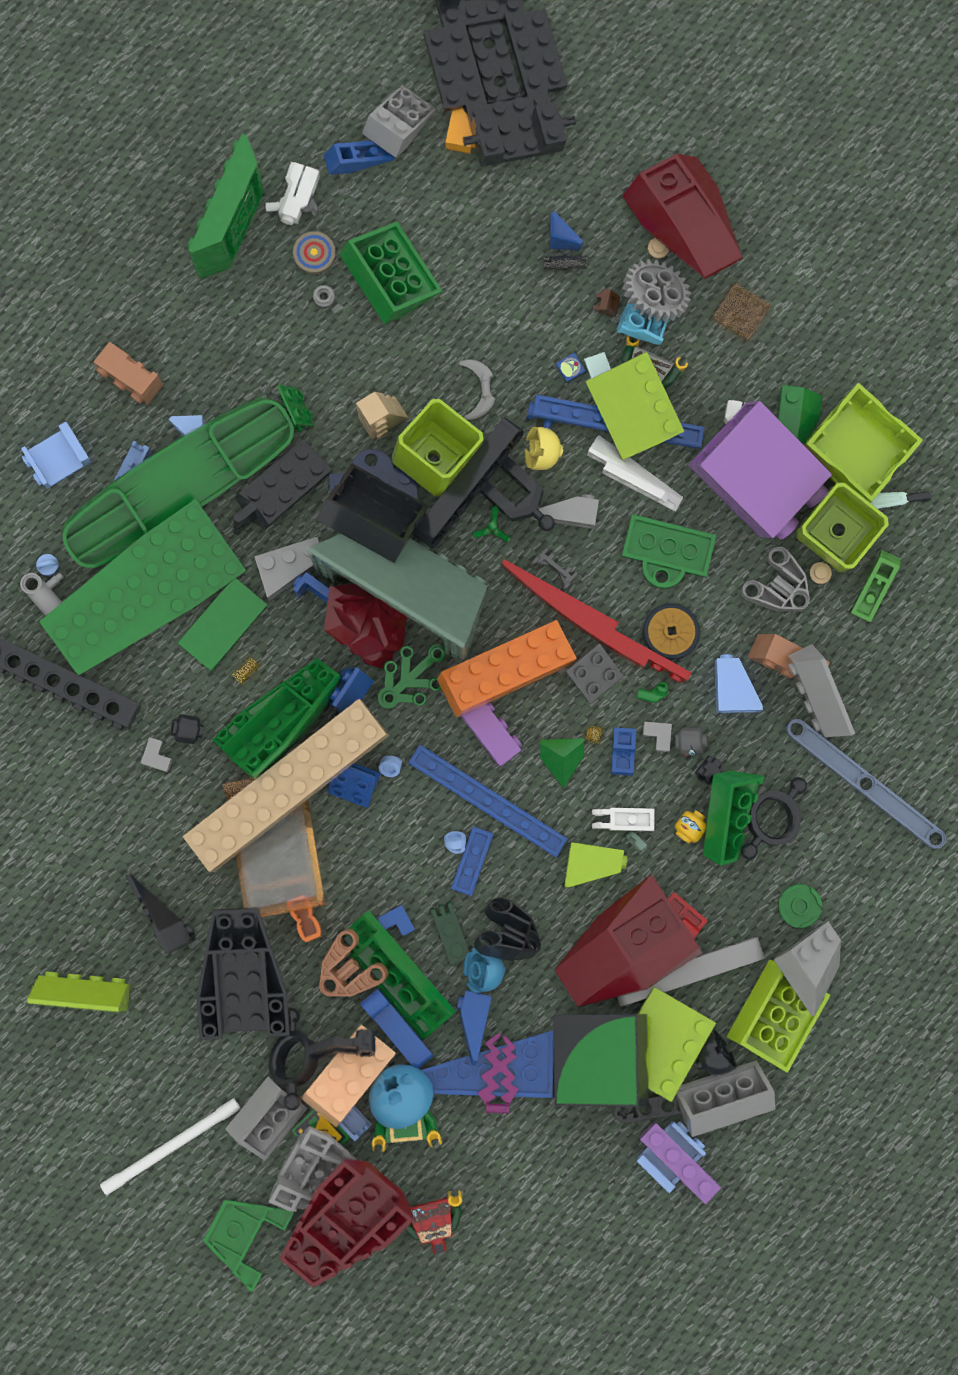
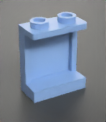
M671 1121L663 1129L695 1162L706 1155L702 1150L705 1145L696 1137L692 1140L686 1134L688 1129L680 1121L677 1124ZM648 1147L635 1159L669 1193L680 1180Z

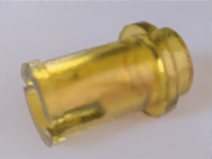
M251 657L245 658V662L232 674L241 685L254 671L257 672V668L260 666Z

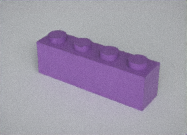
M491 703L461 715V718L500 768L521 752L519 748L522 745L515 735H509L506 731L509 727L501 717L499 719L496 718L493 714L495 709Z
M654 1121L638 1137L703 1203L706 1204L721 1189Z

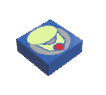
M575 353L556 363V367L566 383L585 373V369Z

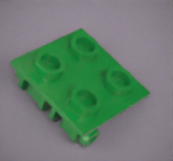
M277 385L281 395L280 400L283 407L286 408L285 411L289 412L288 415L291 418L294 430L302 432L305 430L304 426L313 427V416L303 402L304 396L302 392L295 387Z

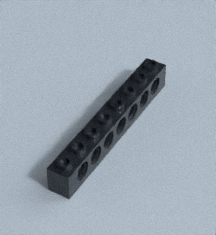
M0 638V673L5 675L6 671L14 674L13 679L23 684L27 680L34 684L32 688L42 693L48 690L53 693V698L63 703L67 699L73 702L72 707L82 712L86 708L93 712L91 716L101 721L107 718L113 721L112 726L122 731L124 727L131 729L141 708L139 703ZM19 657L20 665L12 668V659ZM34 667L40 668V674L37 677H31L30 671ZM54 676H59V684L55 687H51V678ZM78 685L80 688L79 693L76 696H71L69 693L70 688ZM92 695H98L99 702L96 705H90L89 698ZM112 704L119 705V711L115 715L109 714V707Z

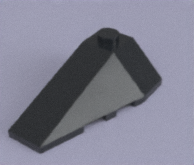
M132 874L126 875L136 898L144 905L142 908L145 916L150 922L154 923L155 926L151 928L166 954H172L194 941L192 936L195 933L189 923L185 924L182 919Z

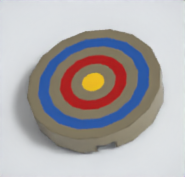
M310 231L301 235L296 240L293 247V258L296 265L306 273L321 274L326 272L334 263L336 250L332 240L326 234Z

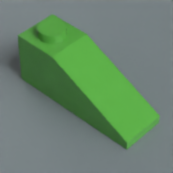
M883 550L880 551L851 611L852 614L869 622L872 621L900 567V558Z

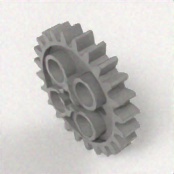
M649 259L645 263L640 260L638 265L634 263L632 268H629L623 280L625 284L622 289L626 290L624 296L630 297L627 303H634L633 310L640 309L641 316L646 313L648 314V320L653 316L656 322L660 318L664 322H667L669 318L674 321L676 316L679 318L685 312L691 301L689 299L691 292L687 291L689 285L683 284L686 278H679L680 271L674 273V266L667 268L666 262L659 265L658 260H655L653 264Z

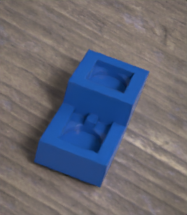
M614 727L611 774L633 776L636 729Z

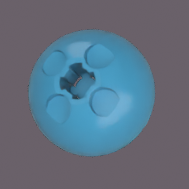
M400 1064L386 1068L373 1081L369 1091V1107L372 1115L378 1123L391 1129H401L415 1124L427 1113L433 1100L431 1080L423 1071L411 1065Z

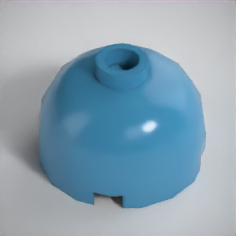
M473 948L472 952L467 953L464 961V976H468L469 983L466 984L475 993L492 991L500 985L505 974L503 961L499 958L481 955Z

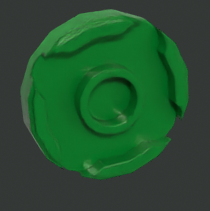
M796 884L782 892L778 900V911L786 924L794 928H806L818 921L822 911V901L820 895L812 887Z

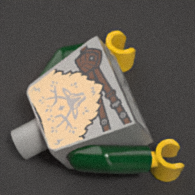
M627 336L621 364L647 352L664 389L673 385L681 372L688 366V362L684 366L678 364L681 357H678L672 363L638 347L639 339L635 343H631L629 341L630 336Z

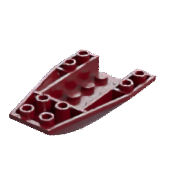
M675 154L639 173L622 195L642 227L702 278L706 279L742 260V255L719 188L697 157Z

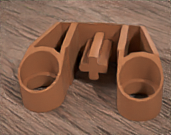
M346 929L339 933L322 962L319 987L326 996H353L381 984L388 977L387 968L381 963H374L349 983L347 979L360 969L359 963L353 958L348 960L341 968H336L359 943V937L352 929ZM344 934L352 936L353 944L351 946L347 945L343 940ZM373 968L381 970L382 978L380 980L374 977L372 973ZM330 979L335 982L336 989L334 991L326 989V980Z

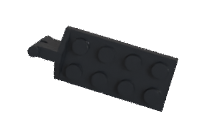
M303 439L300 440L236 496L235 499L242 510L234 515L233 533L239 535L252 522L266 530L332 472L330 466Z

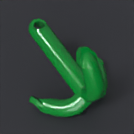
M494 506L491 508L488 526L474 531L472 534L474 538L477 539L492 533L505 543L510 541V536L497 527L498 507Z

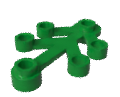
M437 643L431 644L428 647L427 656L411 671L410 658L413 656V649L408 645L402 646L399 650L401 656L400 681L394 686L393 673L397 671V664L392 660H387L384 663V688L377 695L378 703L382 707L393 708L398 702L415 703L418 706L425 704L426 696L422 692L414 694L400 693L406 687L431 688L434 691L441 689L440 685L435 688L432 687V682L437 680V677L417 679L434 661L439 662L444 659L445 649ZM406 648L410 650L408 656L403 655V650ZM439 649L441 652L440 656L434 657L433 652ZM389 663L394 665L391 671H388L386 668ZM387 694L392 695V700L389 702L385 701ZM418 695L423 696L421 702H416L415 700Z

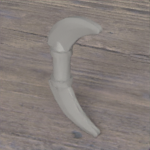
M464 360L460 361L459 364L471 369L479 377L482 388L481 399L477 407L471 413L464 416L466 420H474L484 416L494 404L495 398L490 393V378L493 377V374L486 365L479 361Z

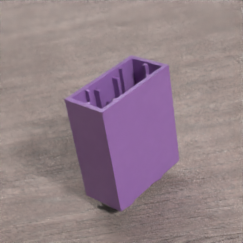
M761 401L746 402L688 465L759 537L774 538L777 536L780 540L787 537L797 527L799 521L794 515L804 504L811 508L824 498L828 489L823 484L832 475Z

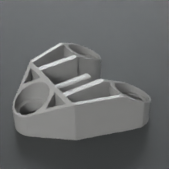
M775 547L768 554V563L780 572L779 574L794 584L796 588L777 575L770 586L785 596L786 600L770 587H766L755 580L748 581L743 585L741 589L742 597L749 602L776 612L802 611L808 606L810 601L806 574L787 549ZM774 552H780L783 555L784 560L782 563H775L772 560ZM749 585L755 586L757 588V595L754 597L748 596L745 592L746 587ZM801 595L805 600V604L801 607L796 606L793 603L794 596Z

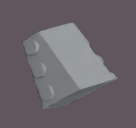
M829 921L809 932L774 959L811 1016L816 1014L840 966L841 939Z

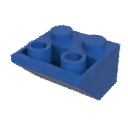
M348 666L347 669L343 668L339 673L341 676L333 694L329 697L330 700L327 705L339 713L343 712L358 699L362 700L374 682L357 667Z

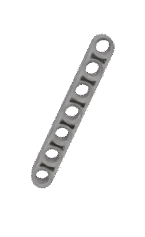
M754 937L699 955L648 989L617 997L619 1005L624 1006L646 999L653 987L666 992L762 960L765 957L759 939Z

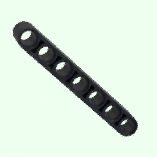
M508 418L502 419L418 524L414 531V536L429 548H435L520 442L524 435V430Z

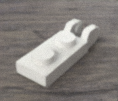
M610 808L592 810V815L595 816L610 815V823L595 822L592 823V829L654 831V809Z

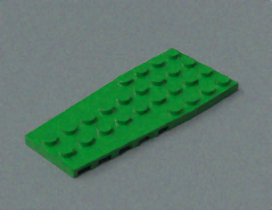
M195 499L135 541L41 619L40 624L74 671L80 675L191 610L244 573L246 569Z

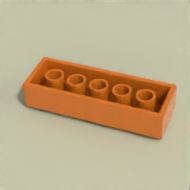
M555 620L442 671L437 677V681L457 718L570 666L577 658L558 621Z

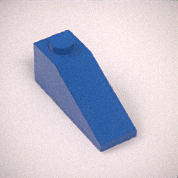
M373 141L333 144L324 154L329 175L351 173L395 160L392 154Z
M465 991L464 997H459L457 1009L461 1010L460 1021L471 1064L476 1066L492 996Z

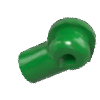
M659 682L650 691L639 688L636 699L657 703L668 694V685L665 682Z

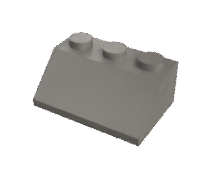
M268 1076L225 1130L237 1143L265 1161L308 1107L301 1102L298 1109L288 1110L283 1103L288 1091Z

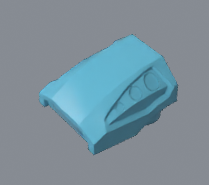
M627 303L621 315L617 332L661 345L668 321L664 322L660 318L656 322L653 316L648 320V314L645 313L641 316L640 309L633 310L634 303Z

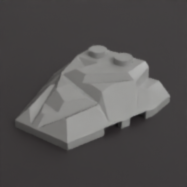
M309 1126L305 1129L304 1133L298 1136L279 1170L269 1203L296 1212L297 1209L305 1210L317 1187L344 1159H357L332 1136Z

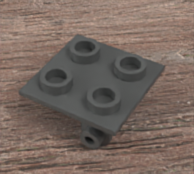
M600 643L566 670L568 678L573 680L590 704L623 677V674Z

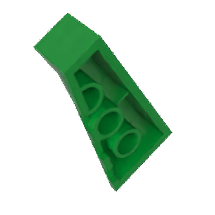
M737 771L713 774L703 855L720 866L737 862L745 838L743 831L747 824L750 823L752 817L749 814L752 803L757 802L759 794L756 791L758 785L763 784L765 778L763 775Z

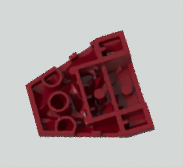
M349 583L330 586L324 631L338 643L347 645L353 655H359L363 658L362 662L365 665L383 669V665L387 660H393V651H399L403 646L407 616L356 584Z

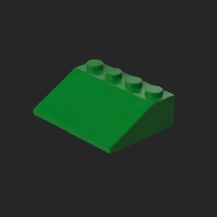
M397 221L349 240L339 253L384 325L403 317L442 293V289Z

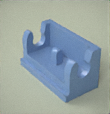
M133 441L114 481L152 455L151 449L146 445L141 446L136 441Z
M355 1105L339 1123L354 1141L372 1125Z

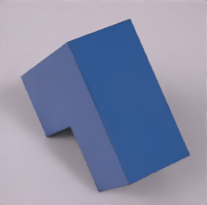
M402 905L378 917L380 924L385 930L397 924L402 936L415 930Z

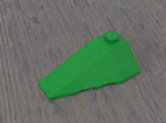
M782 385L779 391L776 418L803 445L812 435L820 418L822 395L803 387Z

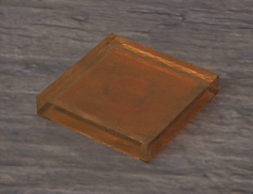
M735 282L712 319L744 340L749 341L770 309L771 304Z

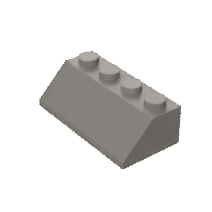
M811 644L788 655L791 662L788 664L792 675L797 676L799 682L796 683L799 693L801 695L804 694L806 701L803 703L807 712L813 715L814 719L811 720L815 731H820L824 737L850 736L855 734L827 662L821 653Z
M757 1060L738 1066L722 1076L710 1075L683 1084L676 1093L683 1121L692 1137L775 1110V1092Z

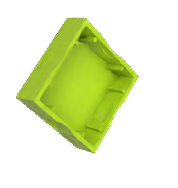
M857 383L804 443V446L832 474L829 477L835 484L846 483L871 503L890 481L895 470L906 462L923 440L900 419L890 414L879 400Z

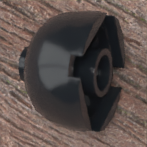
M716 1030L711 1031L695 1062L700 1070L705 1069L709 1074L722 1076L737 1068V1064L732 1052L729 1053L726 1048V1041Z

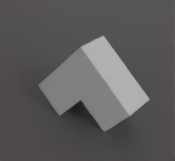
M644 722L642 736L656 738L655 751L669 752L672 724Z
M149 737L141 764L168 773L172 759L160 755L164 742Z

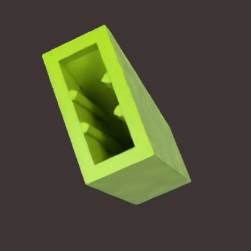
M571 842L564 887L569 888L621 873V869H625L627 863V856H624V850Z

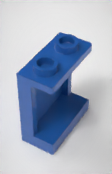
M306 572L304 576L300 575L295 580L293 586L295 587L294 593L297 598L300 599L306 590H310L328 603L329 588Z

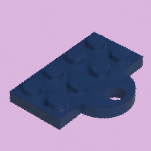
M368 449L360 452L353 459L352 463L418 500L416 481L400 468L394 469L391 459L384 452ZM374 455L378 459L377 463L374 466H368L365 463L367 456ZM344 473L329 474L330 493L340 483Z

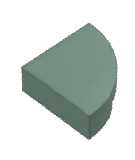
M633 831L625 835V838L638 852H641L647 846Z

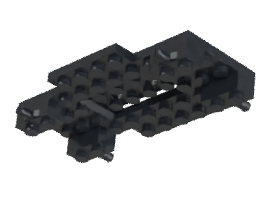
M435 0L442 28L425 30L423 33L444 112L465 108L472 136L463 137L464 146L475 144L481 167L563 151L567 141L564 127L576 125L575 116L562 118L556 101H550L549 92L565 90L568 85L546 9L525 12L522 0ZM501 22H504L525 92L524 96H521L520 86L517 83L514 65L510 58L509 47L506 44ZM491 39L494 41L495 46L488 49L483 45V41ZM496 78H503L506 85L497 87L494 84V80Z

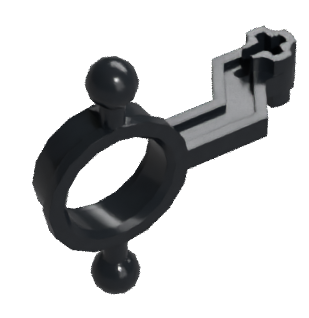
M709 755L696 770L695 774L701 782L709 785L713 782V774L724 771H721L723 769L722 763L717 758ZM795 777L791 780L790 790L787 794L781 791H768L760 794L757 802L752 803L749 813L752 817L747 825L754 838L750 843H745L741 847L740 852L744 859L753 860L758 854V846L761 842L778 846L790 842L797 835L800 828L801 815L794 798L797 794H802L806 791L807 782L805 779ZM766 800H773L781 804L788 816V826L785 832L778 838L766 835L758 825L757 811Z
M288 1008L290 1036H280L274 1043L270 1052L268 1066L274 1082L288 1086V1094L283 1100L284 1106L288 1110H296L301 1105V1098L297 1094V1087L308 1082L314 1075L318 1066V1060L336 1053L356 1054V1056L360 1055V1057L374 1056L376 1052L375 1031L372 1029H359L356 1031L355 1038L332 1037L315 1043L306 1034L296 1030V1023L300 1019V1013L296 1008ZM301 1041L305 1049L303 1064L295 1075L287 1077L285 1072L287 1055L291 1048Z

